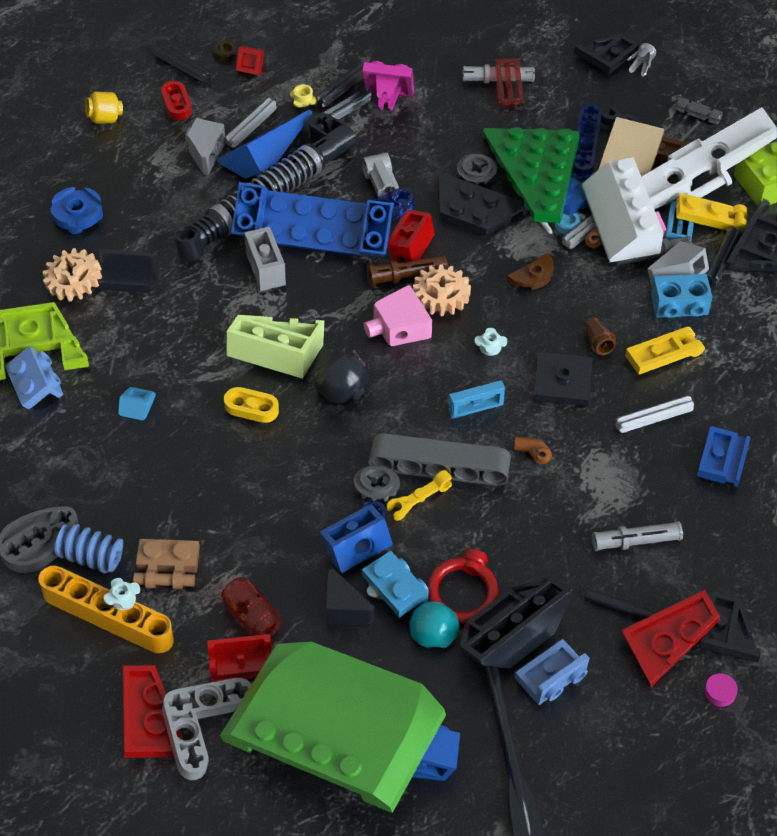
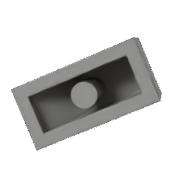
M196 118L192 127H188L185 138L189 145V153L204 175H209L225 145L224 124Z

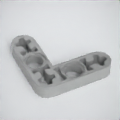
M243 678L227 679L175 689L165 695L162 713L178 771L184 778L189 780L201 778L205 774L209 762L198 719L235 712L243 698L233 694L234 690H239L240 694L245 696L252 685L248 680ZM222 692H224V698L227 697L226 702H223ZM204 694H210L216 698L217 703L212 706H206L201 703L199 698ZM190 698H193V707H194V708H192V702L189 703V702H190ZM177 701L179 706H183L182 710L177 711V708L172 706V703ZM181 728H188L193 732L194 737L191 740L184 741L177 737L176 732ZM193 749L192 756L194 761L199 762L198 768H193L192 764H187L189 758L188 751Z

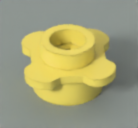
M298 85L290 92V97L294 99L293 104L295 107H306L317 102L316 97L313 96V89L308 85Z

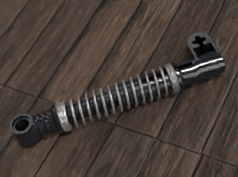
M326 113L315 114L308 121L312 144L301 146L294 151L293 155H288L287 159H282L281 163H276L275 167H270L269 171H264L263 175H258L257 179H252L251 183L254 184L253 182L257 181V185H263L269 191L291 193L294 189L299 188L300 185L305 184L306 181L321 173L325 165L354 146L356 144V136L348 125ZM234 191L233 196L228 195L227 200L222 199L221 204H216L209 208L205 216L198 220V222L182 225L175 230L178 255L182 260L193 261L203 255V249L218 238H225L231 235L236 204L235 194L238 191ZM230 197L234 199L232 203L229 202ZM223 202H227L228 205L224 207Z

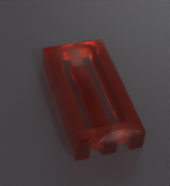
M519 58L495 60L499 107H504L505 105L514 107L515 104L523 106L524 97ZM501 65H504L508 99L504 97ZM510 65H514L517 98H513Z

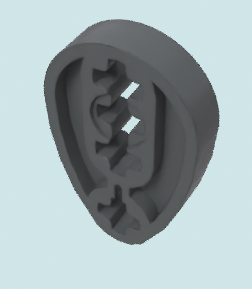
M67 506L46 508L22 516L8 524L0 533V557L4 565L18 573H31L44 568L57 558L54 552L56 538L62 526L65 525L64 522L59 521L61 519L69 520L70 522L67 523L69 530L74 524H79L75 510ZM39 534L41 537L45 536V538L40 540L38 537L35 538V536ZM22 543H32V546L27 548V546H22ZM14 550L16 553L19 551L20 554L15 556L9 553Z

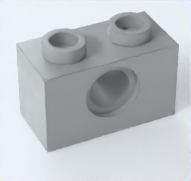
M266 227L244 232L246 255L260 291L286 285L285 263L271 228Z

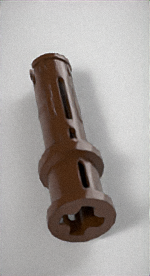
M442 255L440 257L397 263L394 260H390L387 264L375 266L370 263L367 264L368 282L370 287H375L376 284L385 282L396 284L402 278L420 276L421 270L428 273L429 266H433L436 270L439 269V265H443L444 269L448 270L447 259L445 255Z

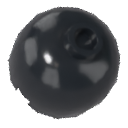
M356 350L351 351V358L344 355L325 370L321 375L324 378L321 384L317 380L314 383L315 389L326 400L340 404L351 400L355 403L366 394L364 387L369 381L370 373L366 362Z

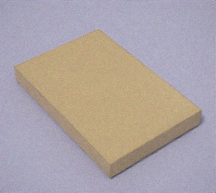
M616 117L599 169L609 161L634 157L641 177L652 171L664 135V129Z

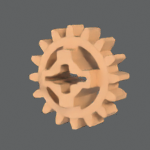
M73 248L69 254L63 250L62 256L54 255V262H47L48 270L43 271L45 277L43 281L52 296L57 295L59 300H62L65 296H67L69 301H72L74 296L83 299L82 294L85 292L92 294L90 288L98 287L97 279L102 278L98 260L95 259L93 253L88 255L85 249L77 253L76 248Z
M439 265V269L436 270L433 266H429L428 273L421 270L420 277H415L413 291L423 307L430 309L431 315L435 311H439L440 315L444 316L445 311H449L453 315L455 308L463 310L464 303L468 304L471 285L468 284V277H462L463 271L453 272V266H450L448 270L444 269L443 265Z

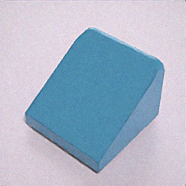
M129 387L120 396L119 415L145 420L156 393Z

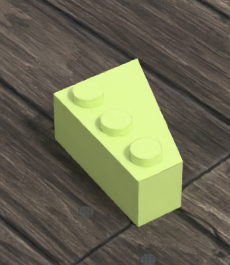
M237 315L227 330V356L303 379L323 346L324 321L316 320L315 324L298 323V319L290 318V322L272 321L273 317Z

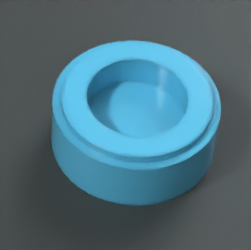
M577 213L571 215L563 214L561 223L554 224L555 229L561 234H567L580 224L581 218Z

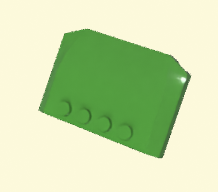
M314 642L283 643L275 646L220 736L225 743L249 753L254 749L361 795L363 801L393 813L443 722L446 713L440 703L421 683Z

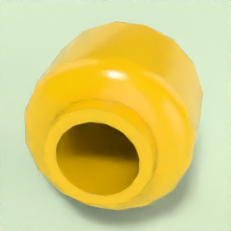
M95 91L90 95V98H86L85 112L86 116L90 117L93 123L113 124L117 121L118 115H122L123 105L122 101H118L115 93Z

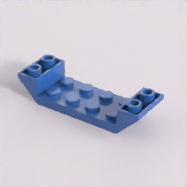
M239 182L231 234L245 238L244 232L270 227L277 245L360 257L386 256L394 204L367 200V204L269 191L263 185Z

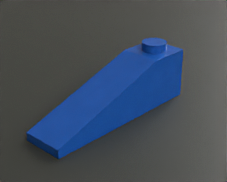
M311 110L287 120L270 131L252 139V141L217 158L218 163L245 179L253 175L258 178V175H263L264 171H269L268 168L279 161L311 117Z

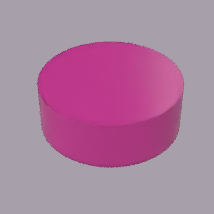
M719 673L712 675L707 680L704 692L710 703L719 707H725L732 704L735 700L738 687L732 677Z

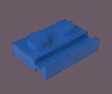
M710 426L697 476L724 484L725 482L734 483V486L738 487L751 436L744 438L738 436V433Z

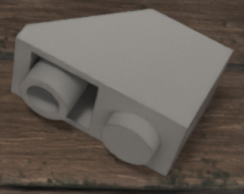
M678 242L648 268L651 288L654 276L705 274L709 270L706 249L686 242Z

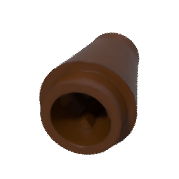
M596 317L589 318L585 322L584 327L592 351L599 355L610 354L616 348L615 334Z

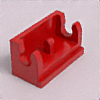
M406 210L388 239L387 248H389L392 260L398 263L400 258L398 255L404 257L405 262L419 260L435 235L430 213Z
M270 634L208 640L211 683L233 678H243L248 681L255 680L272 653Z

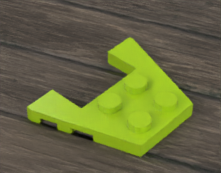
M55 302L0 310V380L6 379L4 357L19 355L29 346L38 352L61 349L64 370L89 367L86 353L82 351L78 340L71 333Z

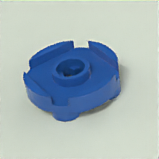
M70 187L58 192L53 197L52 207H50L53 221L59 227L68 229L71 234H78L83 229L93 226L103 218L101 198L90 188L83 187L84 191H75V187ZM73 207L81 208L79 210H72Z

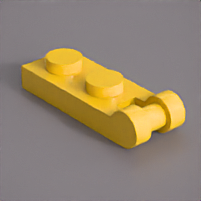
M680 193L676 200V218L726 231L729 226L733 225L735 228L739 227L741 233L747 227V220L745 219L747 217V208L744 205L730 206Z
M684 327L626 349L625 356L638 375L688 356L697 357L704 352L705 346L700 340L695 339V333L690 327Z

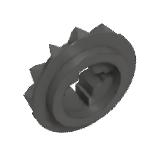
M470 154L460 159L457 164L459 179H465V181L473 182L475 185H478V183L487 185L489 180H494L497 166L486 155Z
M378 465L367 466L360 469L354 477L355 492L361 493L363 499L370 497L373 502L377 499L386 502L389 497L396 496L397 491L400 489V479L393 470Z

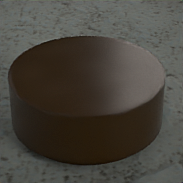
M220 41L213 47V56L218 61L227 62L236 57L237 48L232 42Z

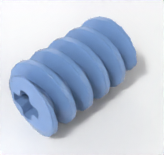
M77 523L70 530L67 524L62 526L55 542L54 552L57 557L66 558L70 562L77 561L82 566L88 565L89 568L93 570L99 569L102 573L113 572L116 569L122 556L123 539L118 538L114 545H112L113 536L109 534L101 541L102 533L100 531H96L91 538V529L89 527L84 528L80 534L81 526Z

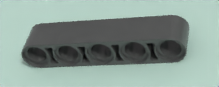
M380 433L376 434L372 439L368 464L369 466L387 467L397 474L434 478L439 472L446 470L452 476L451 480L500 486L508 481L511 455L507 450L499 447Z

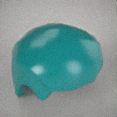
M434 601L425 602L416 608L409 622L411 637L419 645L426 648H446L457 637L460 626L458 616L453 610L440 602Z

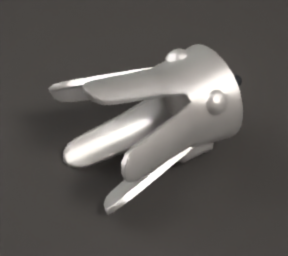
M643 43L638 51L627 59L630 61L636 57L629 68L630 73L634 72L641 63H644L641 76L644 77L646 75L648 67L650 68L652 59L656 56L654 46Z

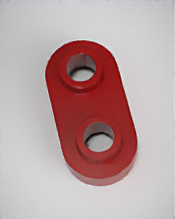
M178 81L165 83L161 87V94L168 116L178 121L189 118L192 114V107L184 84Z

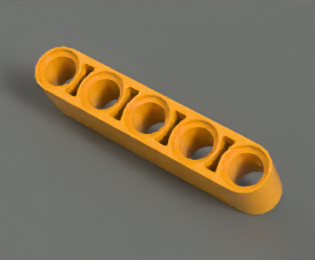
M49 566L40 572L39 584L47 603L154 653H164L173 646L174 637L171 621L164 614L137 602L130 609H116L113 605L105 603L104 596L109 593V589L61 567ZM104 608H110L107 611H101ZM130 620H137L134 623H127ZM157 632H164L161 635H154Z

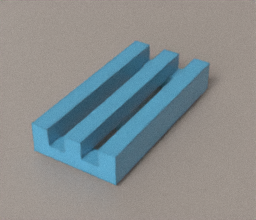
M671 201L665 238L671 240L690 236L692 239L694 222L688 221L687 234L682 235L684 220L678 219L677 232L672 233L676 201Z
M502 380L449 394L450 408H448L451 419L503 405L505 386Z

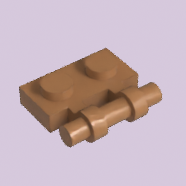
M140 539L136 567L137 571H146V573H134L133 582L145 585L146 588H156V585L172 586L173 589H183V586L195 587V575L185 574V572L197 573L200 551L199 541ZM158 571L173 572V574H161Z

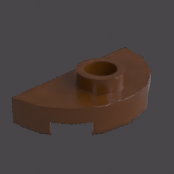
M548 253L507 275V282L516 288L522 286L531 287V290L544 287L550 282L554 271L553 259Z

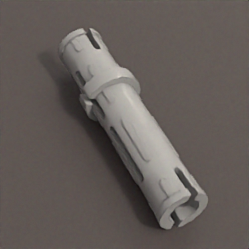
M484 64V67L463 66L462 81H483L489 84V81L534 82L535 74L533 72H535V68L490 67L489 64Z
M680 521L635 528L619 526L617 530L592 533V544L595 551L618 547L621 550H625L633 545L683 539V529Z

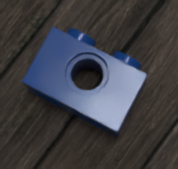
M372 504L320 531L328 558L341 573L393 545L385 518Z

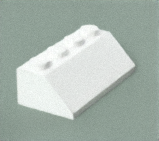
M634 157L609 161L582 183V189L609 262L660 254L663 230Z

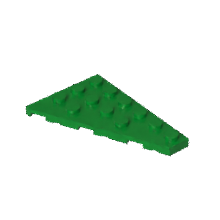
M519 127L511 129L484 128V140L488 141L490 150L495 154L500 167H504L507 178L512 182V186L518 196L523 198L524 206L530 211L534 222L561 223L579 143V131H572L570 129L547 130L544 128L533 130Z

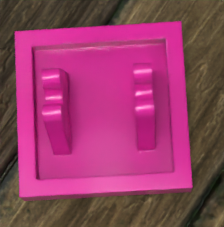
M379 61L364 62L363 77L365 88L373 93H377L380 110L384 108V104H388V110L392 111L398 96L413 97L414 80L412 68L403 64L392 66L384 65V63Z

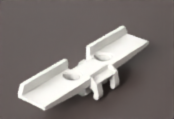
M761 107L704 141L698 138L669 155L668 162L643 175L642 180L654 210L675 200L680 193L701 198L724 184L726 186L731 185L732 180L726 170L777 138V127L765 110ZM716 149H722L726 152L725 156L719 159L714 158L711 154ZM706 170L710 175L715 173L719 175L691 192L690 186H692V179ZM676 174L680 181L676 184L669 183L667 179L670 175Z

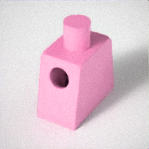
M408 285L374 304V319L364 322V330L369 338L382 334L388 345L396 346L431 338L432 319L411 286Z

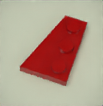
M703 590L622 630L651 687L720 620V615L707 592Z
M155 665L123 666L124 758L174 757L162 713L166 691ZM178 730L176 732V735L178 738L183 740L180 730Z

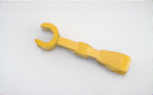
M446 470L439 472L432 482L416 489L411 495L391 499L387 503V511L390 512L394 508H400L399 511L393 514V519L396 521L403 519L415 504L425 501L427 497L437 491L444 492L452 486L450 481L452 476Z

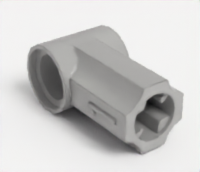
M387 152L362 158L364 175L367 180H371L378 197L388 200L399 193V186L392 173V164Z

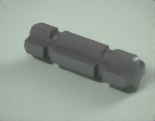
M683 97L678 99L675 110L685 113L686 111L689 116L703 121L708 119L709 123L715 125L720 123L723 112L713 109L712 111L710 110L711 107L694 101L690 103L689 99Z

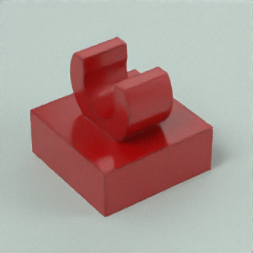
M240 46L236 71L260 75L264 50Z

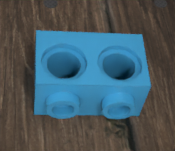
M707 274L654 276L650 293L656 318L708 315L713 298Z

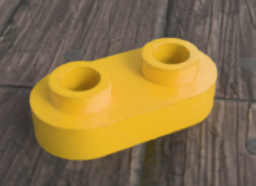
M235 387L228 390L224 396L226 411L237 417L267 423L276 419L279 414L278 400L273 395Z

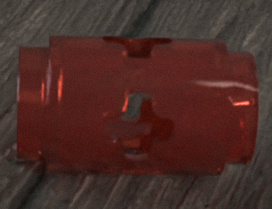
M244 577L235 578L222 590L221 598L223 599V605L250 636L270 634L271 637L281 627L280 613L251 580H246Z

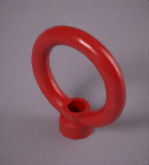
M467 549L463 557L449 559L438 565L431 573L427 582L429 590L428 601L444 604L439 596V584L442 578L449 572L462 569L469 575H479L487 588V595L483 604L469 612L453 610L458 616L459 624H465L466 621L499 596L497 580L492 571L486 566L488 561L487 555L476 549Z

